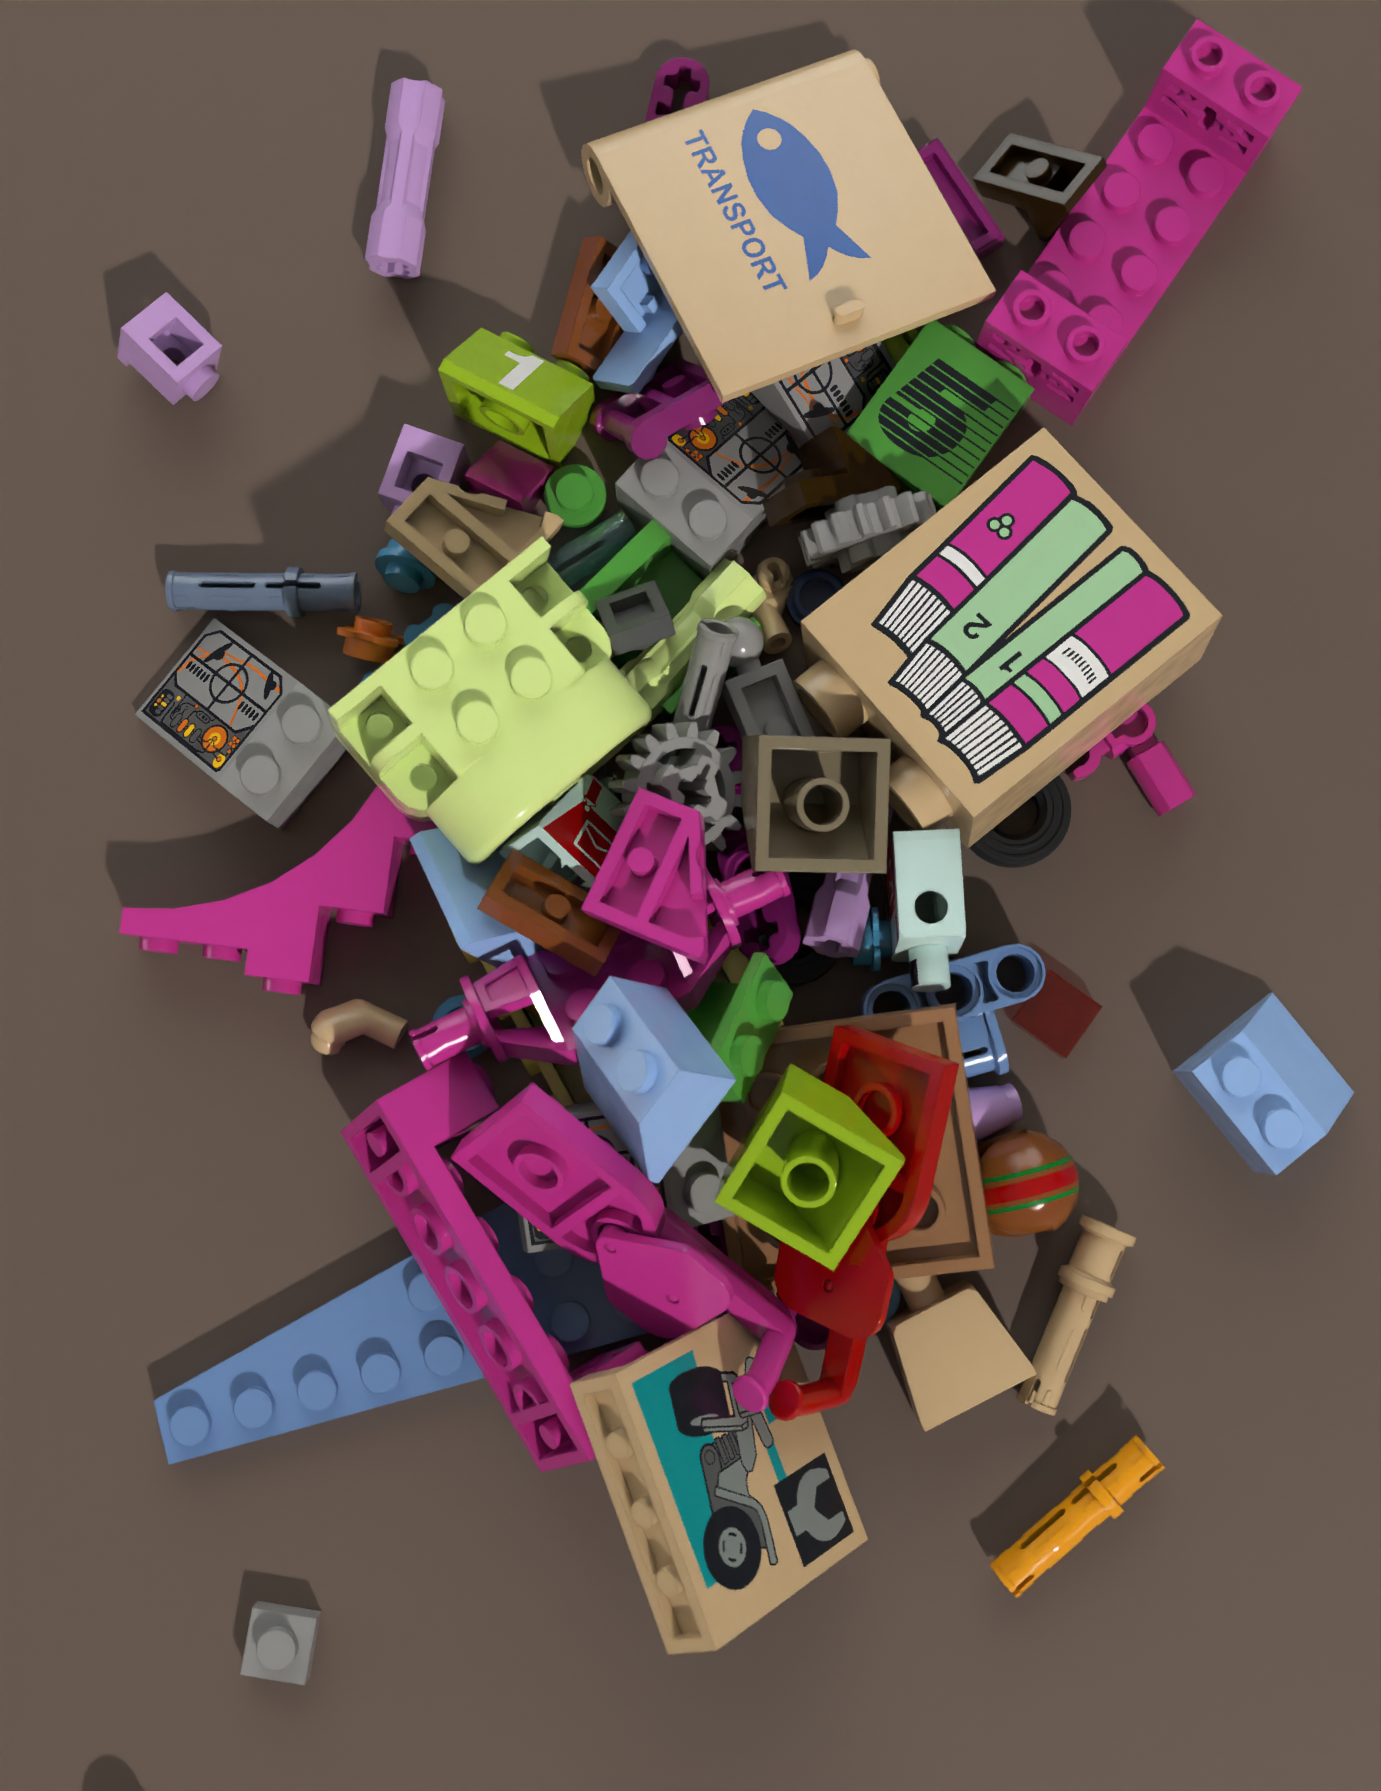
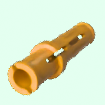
M1136 1434L1119 1449V1452L1102 1464L1093 1473L1089 1469L1079 1477L1082 1483L1069 1496L1052 1508L1011 1547L989 1563L995 1574L1016 1598L1020 1597L1038 1577L1055 1565L1097 1525L1099 1526L1110 1515L1115 1520L1122 1514L1124 1510L1121 1505L1131 1498L1146 1482H1149L1154 1476L1165 1469L1162 1463Z

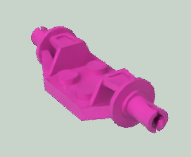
M706 868L707 915L711 926L714 928L708 933V958L705 964H701L621 930L606 961L595 977L545 948L526 958L522 954L518 955L474 983L469 975L460 978L459 981L466 996L462 1000L464 1007L421 1028L409 1031L412 1043L424 1067L428 1071L434 1068L435 1065L482 1043L484 1048L490 1046L499 1063L509 1060V1057L577 1066L579 1065L572 1028L609 976L667 988L685 1012L698 1007L730 951L742 946L737 926H739L738 918L791 894L783 872L752 871V868L720 883L717 878H712ZM535 1004L545 1024L543 1027L502 1029L497 1017Z

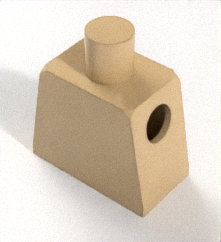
M936 1275L894 1279L908 1308L894 1314L885 1323L912 1411L925 1432L1037 1374L1030 1361L978 1291L965 1279L945 1289L942 1288Z

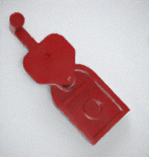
M852 1025L834 1026L823 1082L850 1097L905 1156V1162L834 1271L788 1244L780 1242L774 1272L775 1286L779 1297L792 1311L830 1329L819 1380L802 1385L788 1379L780 1380L769 1395V1409L774 1417L782 1421L793 1420L796 1417L844 1405L850 1400L858 1382L867 1337L875 1335L882 1328L887 1316L894 1283L893 1269L885 1254L888 1241L898 1239L910 1232L919 1223L929 1204L959 1069V1063Z

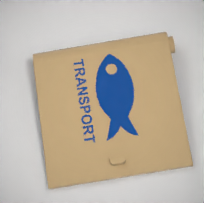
M856 49L594 140L582 146L583 169L593 196L602 207L617 203L721 403L989 300L996 293L995 287L884 93L875 64L871 59L864 58Z

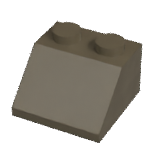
M777 735L743 736L741 806L752 871L886 874L891 739Z

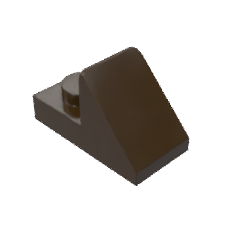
M1009 133L972 179L982 197L1026 209L1040 240L1046 242L1107 165L1102 156Z
M831 426L800 446L799 457L804 471L783 480L785 489L762 503L769 527L826 519L824 512L834 509V502L852 494L859 495L872 492L885 486H894L897 494L903 492L900 479L843 430L836 426Z

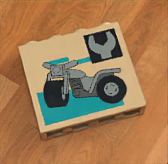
M774 1289L769 1290L777 1297ZM727 1312L625 1366L591 1373L569 1384L668 1655L717 1651L868 1540L821 1412L796 1417L789 1421H782L772 1415L769 1406L762 1412L754 1413L744 1409L736 1401L732 1392L733 1381L738 1376L746 1375L761 1340ZM793 1341L778 1381L788 1379L802 1385L809 1383V1380Z

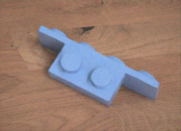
M630 230L590 287L624 331L593 375V380L601 389L637 394L653 379L658 365L684 331Z

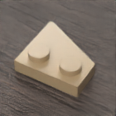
M427 477L387 519L384 531L465 599L541 536L549 542L560 530L564 520L557 514L547 511L544 512L543 517L509 508L506 507V499L485 493L469 494L461 490L458 485Z

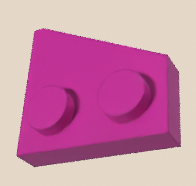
M639 787L581 908L584 913L591 918L705 964L708 958L705 825L700 811Z

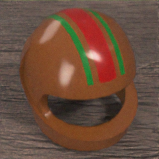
M1025 1129L988 1139L978 1145L984 1195L992 1234L1004 1237H1018L1043 1231H1055L1067 1221L1077 1204L1080 1185L1078 1170L1072 1156L1061 1143L1043 1133Z

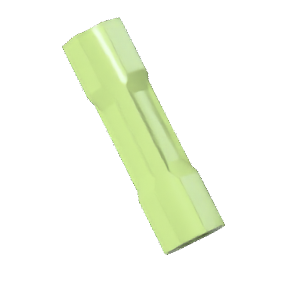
M724 558L692 592L690 601L672 619L676 635L657 641L652 646L644 649L637 658L628 661L619 670L651 708L652 715L649 723L637 735H640L663 710L662 704L673 695V692L683 682L700 620L710 618L725 621L731 617L748 618L767 598L764 589L752 578L750 573L734 560L730 561Z

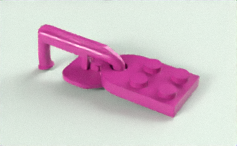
M533 1082L461 1140L451 1159L560 1247L580 1258L600 1264L605 1292L609 1302L645 1331L663 1338H677L726 1311L757 1336L761 1342L746 1375L738 1376L733 1381L732 1392L736 1401L750 1412H762L768 1406V1396L773 1391L796 1336L797 1324L792 1311L779 1298L672 1210L664 1207L663 1200L652 1182L621 1156L611 1144L598 1137L564 1109L556 1099L547 1095Z

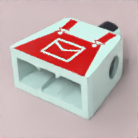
M585 774L579 783L567 790L550 807L545 805L502 846L498 853L507 859L511 850L515 849L589 892L625 816H611L610 809L613 806L622 802V793L608 788L609 781L616 780V778L607 777L599 781L595 776Z
M960 830L895 831L892 833L887 850L886 874L882 873L886 918L889 920L891 930V961L909 962L911 990L916 992L942 991L951 987L949 959L956 958L966 937Z

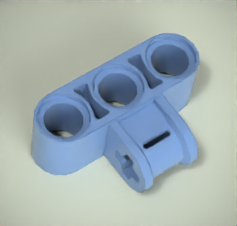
M1022 944L1003 945L949 961L950 975L958 978L965 988L964 1002L957 1009L963 1053L981 1049L979 1054L964 1058L967 1078L993 1070L998 1075L1009 1072L1008 1056L994 1010L1034 997L1043 987L1046 977L1045 964L1040 955L1031 947ZM1004 957L1016 959L1025 969L1026 979L1024 985L1017 992L1006 990L997 979L996 970L999 962ZM910 973L881 981L879 984L867 989L860 998L857 1010L858 1016L873 1014L874 1000L879 994L886 992L898 996L902 1000L905 1010L938 1006L940 1004L935 997V992H916L911 990Z

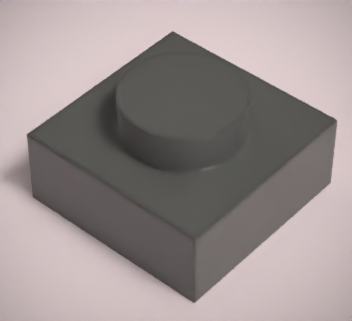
M655 580L594 601L603 628L610 638L611 648L615 656L632 650L646 649L657 641L676 635L670 613Z

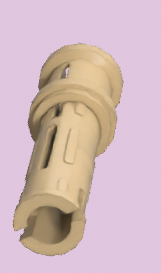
M1084 1214L1081 1215L1078 1222L1083 1230L1069 1264L1061 1265L1057 1273L1060 1276L1058 1282L1063 1284V1287L1031 1363L1037 1374L1024 1380L1021 1390L1016 1395V1399L1024 1404L1030 1402L1032 1403V1408L1052 1416L1056 1415L1057 1405L1100 1301L1107 1303L1108 1298H1113L1116 1288L1111 1282L1126 1247H1133L1137 1239L1133 1235Z

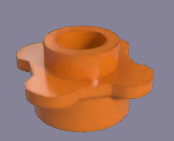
M356 616L354 625L346 624L345 627H337L336 633L345 637L342 652L354 658L386 663L394 656L395 647H398V644L405 645L403 636L392 634L393 623L385 620Z

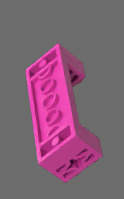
M1197 18L1162 68L1145 106L1106 160L1107 167L1068 214L1029 272L1026 273L1021 270L986 319L975 347L994 361L1002 359L1016 366L1024 374L1026 383L1035 388L1030 399L1073 426L1265 149L1303 87Z
M464 1051L377 1099L343 1128L340 1133L540 1472L589 1462L596 1458L569 1384L591 1373L625 1366L646 1355L649 1351L644 1350L640 1341L589 1358L570 1372L567 1371L569 1369V1360L566 1352L553 1336L545 1334L533 1314V1298L526 1285L518 1277L510 1275L498 1255L499 1243L493 1229L483 1218L475 1216L463 1196L464 1184L459 1172L449 1160L441 1159L437 1152L438 1149L457 1139L500 1108L494 1099V1087L490 1077L481 1066L473 1064L467 1052Z

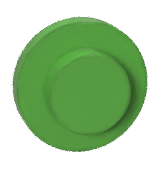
M572 464L556 470L548 479L544 489V500L548 512L557 514L564 520L562 525L566 527L580 528L590 525L600 517L606 505L607 495L603 480L594 470L584 465Z

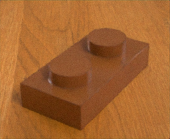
M600 235L583 238L551 351V356L576 365L592 380L593 375L624 332L590 288L618 249V247Z
M515 849L511 850L477 908L594 977L603 966L621 932L620 929L591 918L584 913L581 908L589 892Z

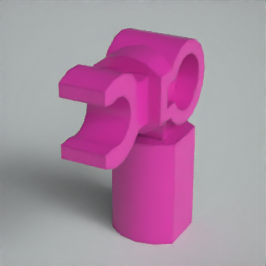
M1147 703L1084 754L1085 760L1083 765L1068 775L1071 781L1082 780L1095 771L1103 755L1109 759H1114L1127 752L1131 760L1126 764L1158 817L1197 795L1165 741L1158 743L1153 736L1156 728V716L1153 709Z

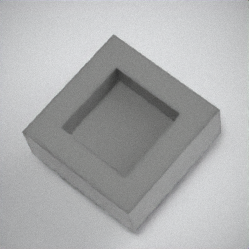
M257 1601L251 1611L240 1675L305 1686L311 1675L322 1611Z

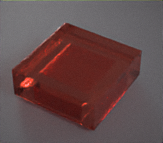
M1049 969L1045 971L1046 977L1043 987L1034 997L1023 1002L1010 1022L1061 1059H1066L1102 1006Z

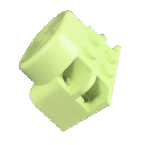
M543 536L328 709L335 737L393 805L409 819L419 822L433 821L465 860L471 864H481L493 856L492 852L510 835L515 834L545 805L550 807L567 790L579 783L584 778L583 775L595 773L649 723L652 715L650 706L610 660L612 653L610 638L602 625L586 608L589 601L579 590L573 592L547 562L551 546Z

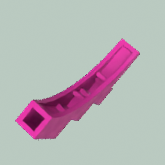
M377 786L354 819L319 852L274 881L225 900L179 908L123 907L119 933L140 938L139 950L178 954L179 943L202 945V957L241 962L242 950L247 951L244 975L263 978L262 991L301 995L302 983L321 985L331 911H337V923L363 927H374L376 916L393 918L403 844L411 845L410 855L417 856L409 838L420 831L438 827L433 821L419 822L406 817Z

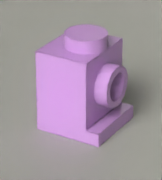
M165 292L121 327L117 358L126 367L131 364L174 405L186 394L193 401H197L213 388L219 379V373L215 370L218 367L222 345L175 299ZM170 359L176 360L180 364L176 366Z
M404 423L378 491V495L385 508L392 510L391 515L427 477L460 486L463 475H466L470 466L464 444Z

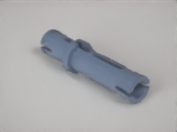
M288 567L285 573L178 572L177 570H170L165 582L167 606L173 612L180 610L286 611L288 617L302 618L306 611L359 613L362 601L361 580L358 572H351L350 574L305 573L302 567Z

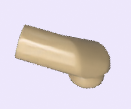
M769 557L758 565L756 574L753 577L764 589L767 598L748 619L753 616L761 624L764 652L776 654L787 649L792 642V636L782 618V613L792 589L790 584L793 581L790 566L785 560L778 557Z
M353 999L320 1011L312 1021L310 1041L313 1048L324 1055L339 1053L340 1048L345 1045V1042L361 1035L396 1049L406 1032L409 1021L363 999Z

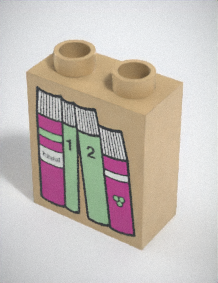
M1043 427L801 621L805 664L809 669L792 683L804 707L829 736L847 738L861 727L870 738L891 739L890 761L892 764L890 765L889 805L912 831L935 830L943 823L949 829H959L960 841L968 849L1202 658L1223 615Z

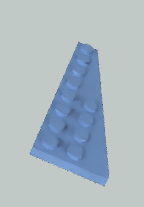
M503 1203L481 1216L491 1226L499 1243L497 1253L510 1275L518 1277L528 1288L534 1302L532 1312L545 1334L553 1336L561 1344L567 1355L649 1333L609 1302L605 1292L600 1264L580 1258L563 1248L534 1253L523 1251L518 1214L507 1203ZM411 1255L153 1400L168 1465L485 1377L415 1258Z

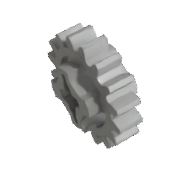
M885 486L872 492L859 495L852 494L834 502V509L824 512L826 520L812 523L811 528L800 532L798 539L807 567L813 566V569H818L826 565L829 568L840 565L843 574H852L868 568L937 512L931 493L927 494L926 491H920L912 494L911 491H907L898 495L894 486Z
M679 722L675 724V727L673 723L652 725L651 735H634L630 739L636 755H618L615 760L619 767L626 772L624 779L609 781L608 788L622 793V802L610 809L611 816H626L640 787L700 811L705 825V858L706 850L723 851L727 846L721 832L739 831L742 826L732 816L734 807H742L741 795L735 794V785L741 783L742 771H731L728 765L735 757L736 750L734 747L716 749L719 732L716 730H702L698 732L697 722ZM681 750L679 756H670L667 764L658 762L661 757L670 751Z

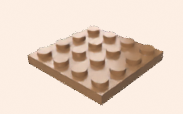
M956 1003L779 1027L764 1058L763 1067L759 1074L756 1075L745 1102L721 1101L719 1103L727 1165L790 1063L823 1082L834 1026L852 1025L959 1063L929 1204L919 1223L910 1232L898 1239L888 1241L885 1254L893 1269L894 1279L995 1268V1257ZM736 1214L722 1219L728 1257L766 1289H774L777 1292L774 1272L781 1240Z

